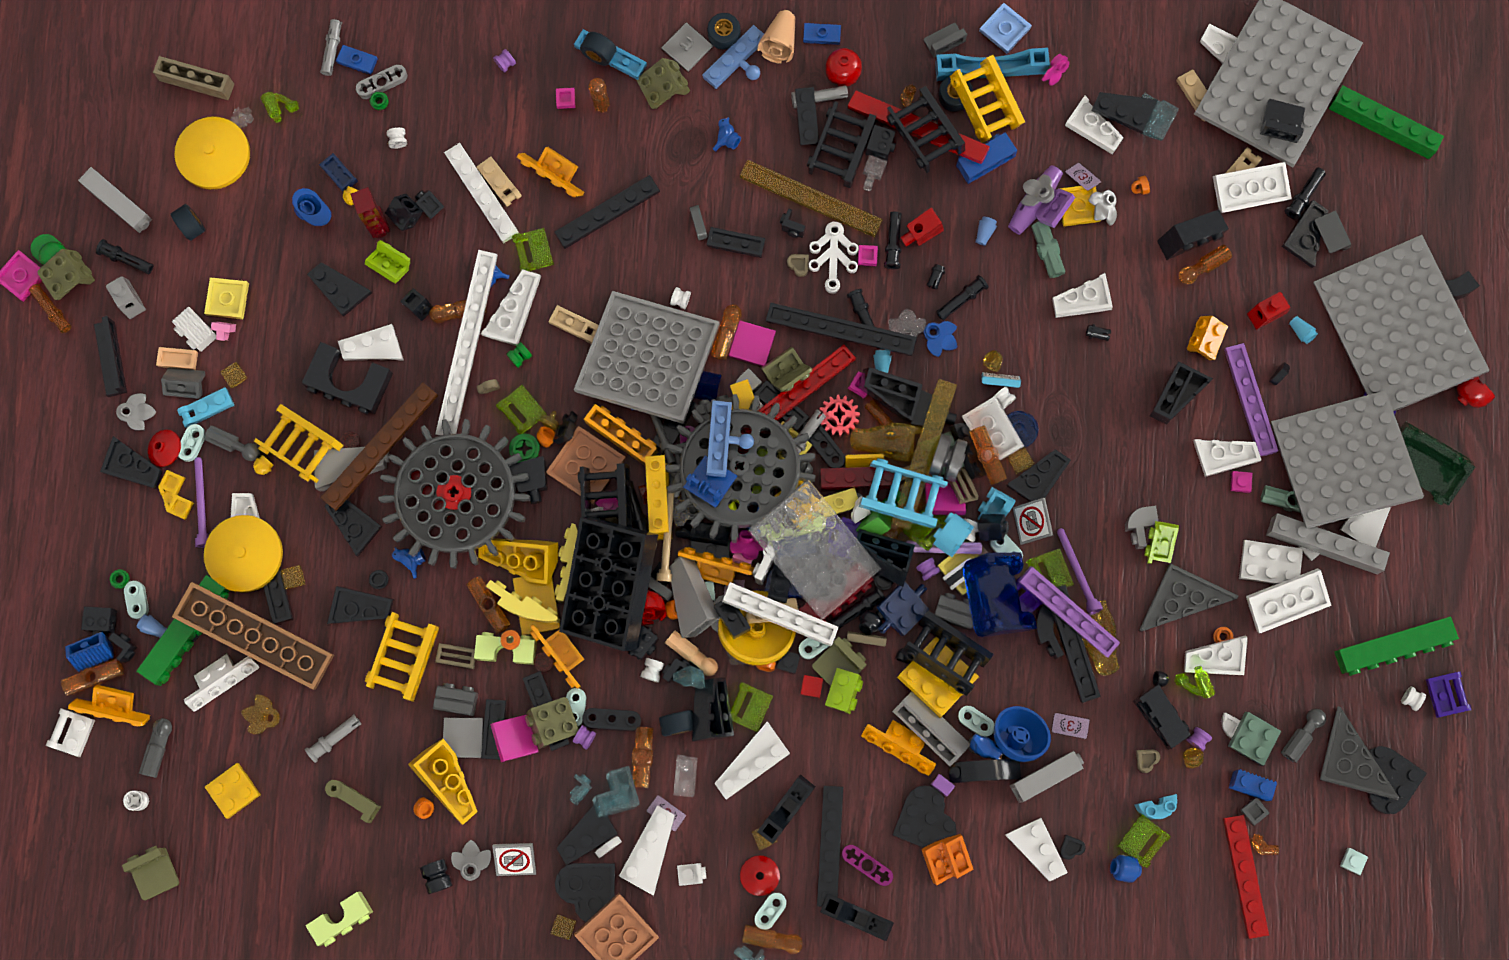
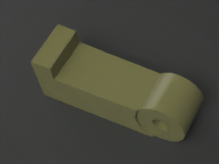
M331 780L325 786L328 796L339 798L362 812L363 815L360 819L366 823H371L381 808L379 804L341 781Z

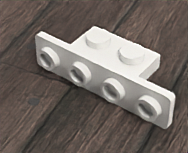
M225 654L194 675L200 689L185 698V704L193 711H197L259 669V665L249 656L234 665L231 657Z

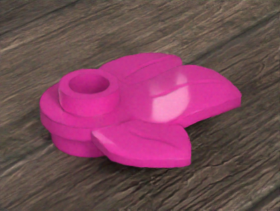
M1058 54L1053 58L1050 63L1052 67L1047 70L1042 81L1049 79V85L1052 86L1060 80L1062 73L1066 72L1069 67V61L1065 55Z
M742 530L738 534L737 542L732 543L731 541L730 551L731 553H741L745 559L755 560L758 557L759 551H763L767 544L761 539L755 542L751 531Z

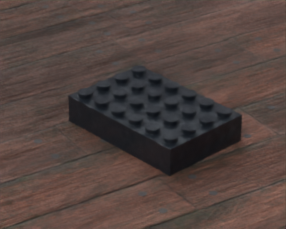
M580 517L559 632L621 651L637 650L658 534L594 517Z

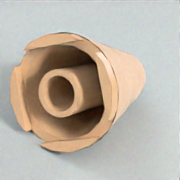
M780 11L758 43V51L760 50L762 56L771 62L781 63L782 60L789 62L793 58L795 16L791 11Z

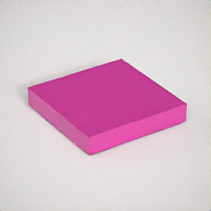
M18 250L0 270V284L24 302L42 281L38 275V270L41 267Z
M739 321L729 357L763 367L767 363L776 331Z
M944 480L948 484L944 488L939 487L932 514L949 515L950 513H956L957 515H965L966 504L959 503L949 481ZM956 481L963 497L965 498L964 492L961 490L959 482ZM925 483L926 504L932 486L929 483Z
M526 715L490 724L501 762L539 752L537 745L535 746L532 740V729L528 727L525 721Z

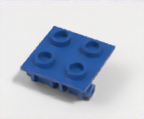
M704 456L693 474L687 476V482L683 488L716 508L737 478V475L728 469L726 477L706 475L708 457Z

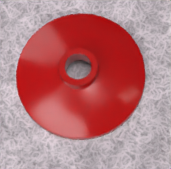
M171 430L157 432L148 445L150 461L159 467H166L172 464L180 453L181 441L179 436Z
M754 856L748 859L740 872V880L747 892L756 896L770 894L777 887L780 879L776 863L766 856ZM762 872L764 874L763 879L758 880L756 874Z

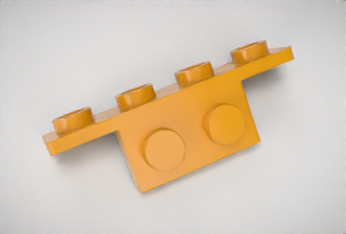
M545 147L538 161L526 153H519L517 155V158L521 160V164L534 168L538 175L549 178L553 185L563 187L568 195L572 197L583 196L584 191L570 183L578 166L556 151Z
M685 547L678 551V556L698 561L697 566L704 580L726 586L730 582H734L736 572L752 575L754 567H751L749 563H735L728 557H721L720 559L714 557V554L709 552L698 553L694 548Z
M532 624L530 626L532 629L530 634L536 642L541 640L544 644L542 650L548 657L553 656L556 660L553 664L559 672L564 671L568 677L565 680L571 688L574 686L577 689L581 686L569 671L585 659L566 634L558 630L545 640Z
M100 685L93 687L92 702L76 698L68 705V709L74 710L76 713L92 714L97 718L105 717L115 722L131 723L133 726H143L150 720V715L132 711L134 693Z
M892 720L886 733L867 724L861 735L868 742L877 745L885 752L894 755L902 762L911 765L919 772L928 776L936 766V763L920 754L925 742L912 730Z

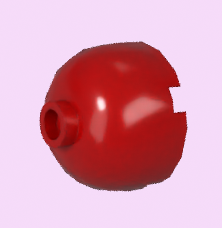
M837 49L827 58L825 65L826 76L830 82H834L838 86H850L856 83L861 75V59L851 49Z
M1478 376L1456 385V390L1459 394L1457 399L1464 406L1469 404L1472 407L1480 408L1486 406L1495 398L1493 392L1485 383L1483 384L1479 380Z
M648 590L641 625L654 624L652 620L659 618L660 622L666 617L665 601L660 594Z

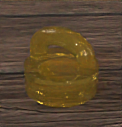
M993 350L986 354L983 363L988 369L997 372L1002 366L1003 358L999 352Z
M552 411L550 416L543 414L539 420L542 425L552 430H556L559 422L554 419L557 414L556 411Z
M1190 748L1183 754L1187 768H1196L1204 761L1203 752L1198 748Z

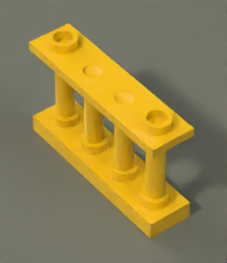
M994 55L984 59L980 63L981 68L962 75L959 69L949 76L951 84L956 89L975 129L976 137L980 139L981 143L986 142L992 137L990 132L1009 125L1011 130L1025 123ZM983 74L986 75L989 84L970 92L966 82ZM991 91L994 92L997 101L978 109L974 99ZM1001 108L1005 118L987 126L982 116Z
M280 404L276 409L282 414L280 422L265 443L255 438L254 442L260 445L258 449L266 455L270 452L299 471V476L307 482L311 479L317 483L319 480L312 475V472L328 450L334 448L340 451L344 445ZM294 422V430L277 452L270 448L286 425ZM305 430L308 431L309 437L293 459L290 461L284 457L300 433ZM318 439L322 440L321 448L304 470L299 467L298 464L312 444L318 441Z
M665 455L645 456L649 532L658 534L657 540H663L664 533H669L667 486L670 483L669 473L666 472L665 467L667 463H665Z
M392 612L391 616L388 615L386 618V630L372 670L368 671L365 682H367L366 686L374 689L376 683L401 691L404 694V699L414 702L439 627L428 624L423 629L398 621L399 615ZM398 628L420 635L423 638L421 646L416 647L391 639L394 629ZM388 646L415 654V657H417L415 664L407 665L385 658ZM385 665L407 672L410 675L408 683L402 684L378 676L381 666Z

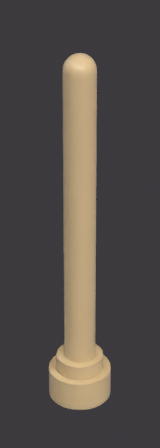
M668 491L669 533H664L661 569L657 573L656 581L672 582L669 561L675 493H668Z

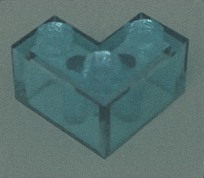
M630 767L611 770L606 775L610 792L598 794L593 798L597 818L635 809L640 805Z

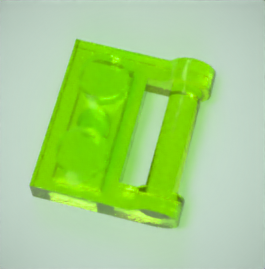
M544 228L512 236L521 263L519 266L520 271H532L554 265ZM528 240L533 258L532 263H528L523 241Z
M523 385L496 405L499 411L502 410L517 428L516 431L519 435L525 433L547 415ZM509 404H514L527 420L525 423L522 424L508 407Z
M944 515L933 516V518L938 519L936 526L941 523L942 525L939 528L943 529L947 524L944 522L947 517ZM910 522L903 529V532L926 551H929L936 540L933 536L937 530L926 539L925 537L933 529Z
M1060 548L1027 560L1028 566H1032L1041 575L1038 563L1043 562L1050 581L1055 587L1066 585L1067 588L1074 585Z
M741 682L739 693L731 709L732 721L758 733L773 696ZM747 692L752 693L753 695L742 719L737 717Z
M1140 815L1118 847L1129 856L1137 858L1143 867L1148 868L1152 858L1165 841L1168 842L1171 836L1144 815ZM1153 833H1156L1159 837L1144 857L1140 856L1139 852Z

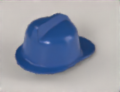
M302 188L293 194L292 204L296 215L300 219L314 226H323L330 221V209L314 191Z

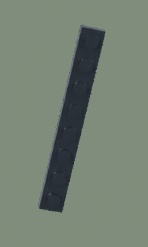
M771 302L766 317V322L908 356H913L917 341L916 336Z

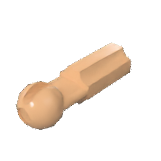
M676 630L665 642V644L688 662L691 661L695 664L702 675L713 676L717 672L718 664L716 660L706 657L699 651V648L686 638H682L681 634Z

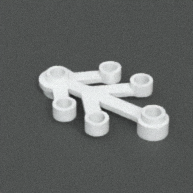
M839 222L829 223L825 229L826 234L818 241L810 244V252L818 254L821 247L830 241V248L820 257L809 262L810 271L817 272L820 266L830 258L829 279L825 282V290L830 294H835L840 289V282L837 279V258L849 273H855L858 269L857 263L851 261L838 248L839 241L847 248L849 255L853 256L858 253V245L851 243L843 235L844 228ZM832 228H837V229H838V232H837V233H833V232L831 231V229H832ZM817 245L819 249L813 250L812 246ZM855 247L856 251L852 252L849 248ZM816 263L818 267L812 268L811 265ZM849 265H854L856 268L851 270ZM835 282L836 286L830 287L829 283Z

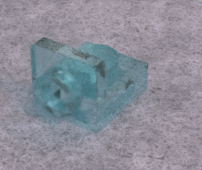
M688 666L673 673V681L683 686H693L699 689L705 688L703 670Z
M583 773L580 776L578 774L573 776L582 784L580 787L577 785L570 793L572 797L569 800L575 805H578L592 788L589 784L591 780Z
M738 946L734 952L742 960H764L766 957L763 955L765 950L762 948L755 958L752 956L754 952L746 946L742 948Z

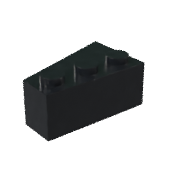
M1218 209L1174 225L1157 242L1166 260H1169L1198 246L1202 247L1212 240L1215 242L1224 237L1223 234L1229 228Z
M1178 361L1150 417L1167 425L1213 378Z
M869 367L863 369L858 388L905 422L913 421L923 384Z
M859 529L851 558L903 587L915 545Z
M711 678L695 682L692 741L717 740L734 736L726 678Z
M1160 685L1152 687L1133 701L1168 750L1190 736L1188 725L1180 719L1177 710L1170 703Z

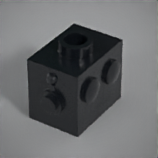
M874 125L866 155L887 161L890 152L894 153L897 142L894 141L896 131Z
M402 194L393 198L385 214L401 231L415 226L423 210L407 194Z
M84 607L81 630L92 632V635L100 632L115 633L117 610L112 608Z
M641 625L637 650L628 651V654L642 661L647 655L651 656L657 648L655 646L659 640L657 634H654L651 628Z

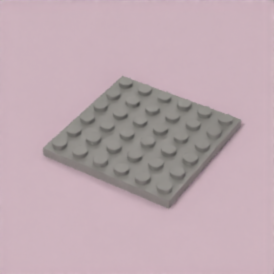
M612 291L574 391L684 424L720 322Z
M1386 390L1271 421V426L1306 529L1415 501L1424 497Z

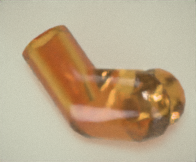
M912 84L904 88L900 97L904 107L913 103L912 99L916 93V87Z
M1260 834L1252 837L1251 844L1259 854L1279 855L1278 845H1267Z

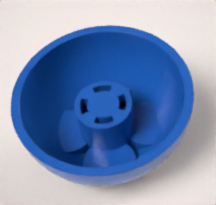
M1013 706L1004 709L995 721L993 731L995 743L1008 758L1019 762H1029L1038 759L1048 750L1051 743L1050 730L1046 722L1036 712L1025 707Z

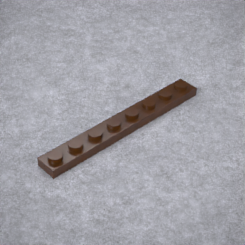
M422 382L320 498L337 511L438 397L437 393Z

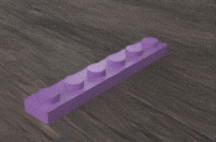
M1242 343L1227 347L1224 351L1253 442H1256L1260 457L1277 453L1278 447L1245 345Z
M1032 566L1019 579L1018 582L1105 657L1108 658L1120 644L1115 637Z

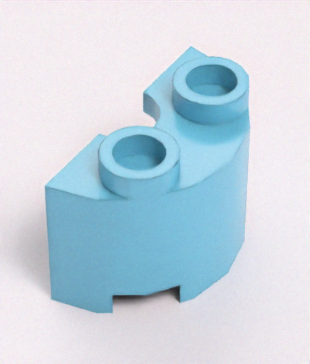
M991 487L986 496L989 498L987 503L983 501L978 509L981 512L978 520L982 514H1005L1006 517L1016 500Z
M950 513L944 521L947 523L943 529L939 528L933 536L936 539L933 545L950 557L955 555L974 529L973 525L956 513Z
M1177 794L1159 798L1157 805L1152 801L1135 804V807L1146 818L1151 820L1164 819L1176 810Z

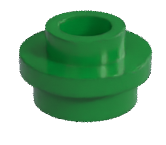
M375 92L371 96L370 104L374 109L383 110L388 106L389 99L385 93ZM378 100H383L382 103L377 104Z
M121 569L115 570L110 576L111 585L117 589L125 588L126 584L130 581L129 574ZM122 576L123 581L119 583L118 578Z

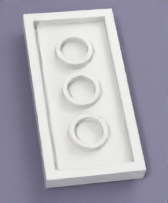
M1285 162L1213 176L1220 213L1292 199Z
M1318 568L1246 596L1258 633L1331 606L1321 570Z

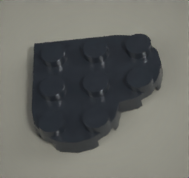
M1377 746L1369 749V752L1399 796V799L1394 800L1368 793L1370 805L1376 811L1383 814H1396L1407 805L1427 773L1396 751L1388 747Z
M924 785L916 787L907 796L892 835L924 848L936 841L956 835L957 831L955 822L944 813L945 802L943 795L935 788Z
M574 863L566 865L557 874L555 880L556 892L565 902L575 905L576 913L584 922L590 920L615 897V863Z

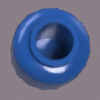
M1118 855L1111 862L1110 872L1116 880L1132 883L1137 877H1140L1142 867L1139 865L1137 858Z

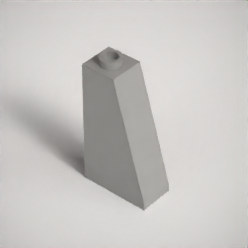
M92 167L78 180L90 193L138 233L149 226L152 219Z
M365 447L341 448L340 451L336 449L328 450L314 470L315 477L319 480L317 483L315 482V488L318 491L327 490ZM314 450V456L319 450ZM389 452L370 474L387 468V462H390Z
M678 557L669 566V570H671L670 574H672L671 585L682 638L696 637L719 620L720 617L714 609V602L695 560Z
M1072 751L1009 786L1018 802L1021 803L1084 769L1082 766L1084 762L1079 753L1075 754Z

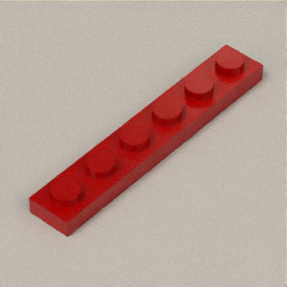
M1240 815L1223 818L1247 937L1251 939L1269 936L1245 817Z

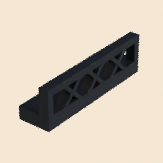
M104 316L101 323L94 324L106 396L111 397L127 393L115 322L108 316Z

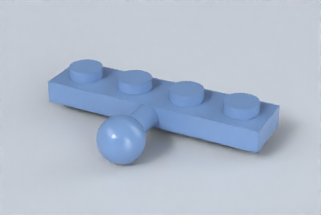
M753 25L702 74L703 78L717 89L740 66L746 71V76L750 80L758 79L760 76L759 67L749 65L746 60L758 49V43L764 33Z
M712 401L706 475L726 477L729 444H738L743 449H749L754 444V439L750 434H743L740 437L729 436L732 402Z

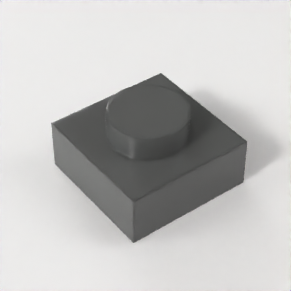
M1257 797L1240 809L1253 826L1269 814Z

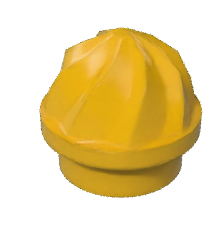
M350 186L343 191V199L348 205H354L350 194L359 190Z
M263 455L259 459L256 458L253 465L255 472L261 475L271 472V468L274 466Z

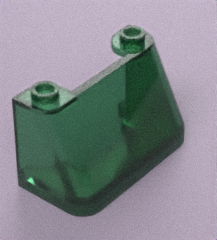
M1404 422L1400 431L1420 487L1429 491L1434 496L1432 500L1438 504L1443 505L1445 503L1449 506L1475 469L1473 461L1414 425Z

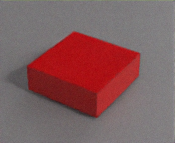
M804 675L801 695L820 698L823 678Z

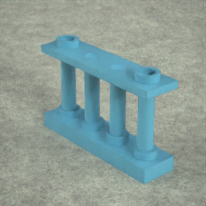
M877 458L873 460L870 466L876 468L870 492L866 498L862 497L860 499L858 507L932 529L936 527L938 519L933 518V508L939 487H946L948 482L938 475L930 477L887 464L888 461ZM885 470L895 474L888 499L885 503L877 501L876 496L883 471ZM905 476L912 478L913 482L906 507L904 506L902 509L896 507L895 500L901 478ZM922 481L932 484L925 512L919 514L915 513L913 508L920 482Z

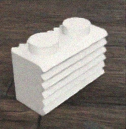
M187 307L172 321L176 326L174 330L181 337L185 335L188 338L186 343L193 350L197 348L199 351H203L216 339V334L190 307Z

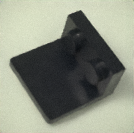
M1269 99L1260 134L1297 143L1304 131L1301 125L1305 108Z

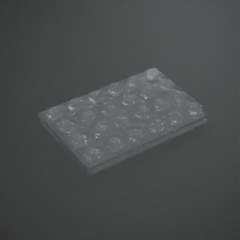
M808 479L748 530L821 620L827 617L881 569Z

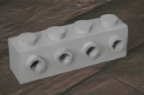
M912 691L892 711L949 766L970 746V743L943 717L939 718Z

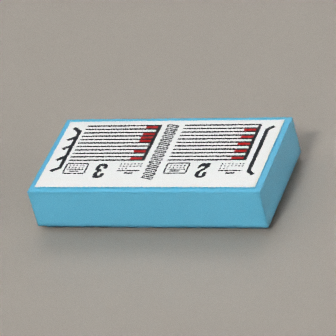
M982 372L981 380L983 384L1019 388L1021 385L1020 376Z

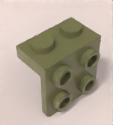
M662 58L640 75L637 80L652 109H657L674 94L686 95L690 92L687 86L688 82L680 73V67L674 60Z
M61 249L38 270L39 277L55 300L63 298L78 283L90 285L95 281L91 275V270L82 261V256L74 250Z
M790 347L761 367V370L777 390L787 392L794 387L797 381L808 378L812 368L804 364L794 348Z
M838 637L833 642V645L813 663L812 668L831 686L837 668L859 674L867 664L865 663V657L860 652L855 653L851 649L852 644L846 638L841 639Z
M566 697L531 708L526 712L525 721L528 727L532 729V740L534 745L538 746V749L574 736L579 730Z
M151 847L145 850L146 854L140 857L139 855H134L127 859V863L122 865L124 872H131L142 900L153 898L179 885V879L166 848Z

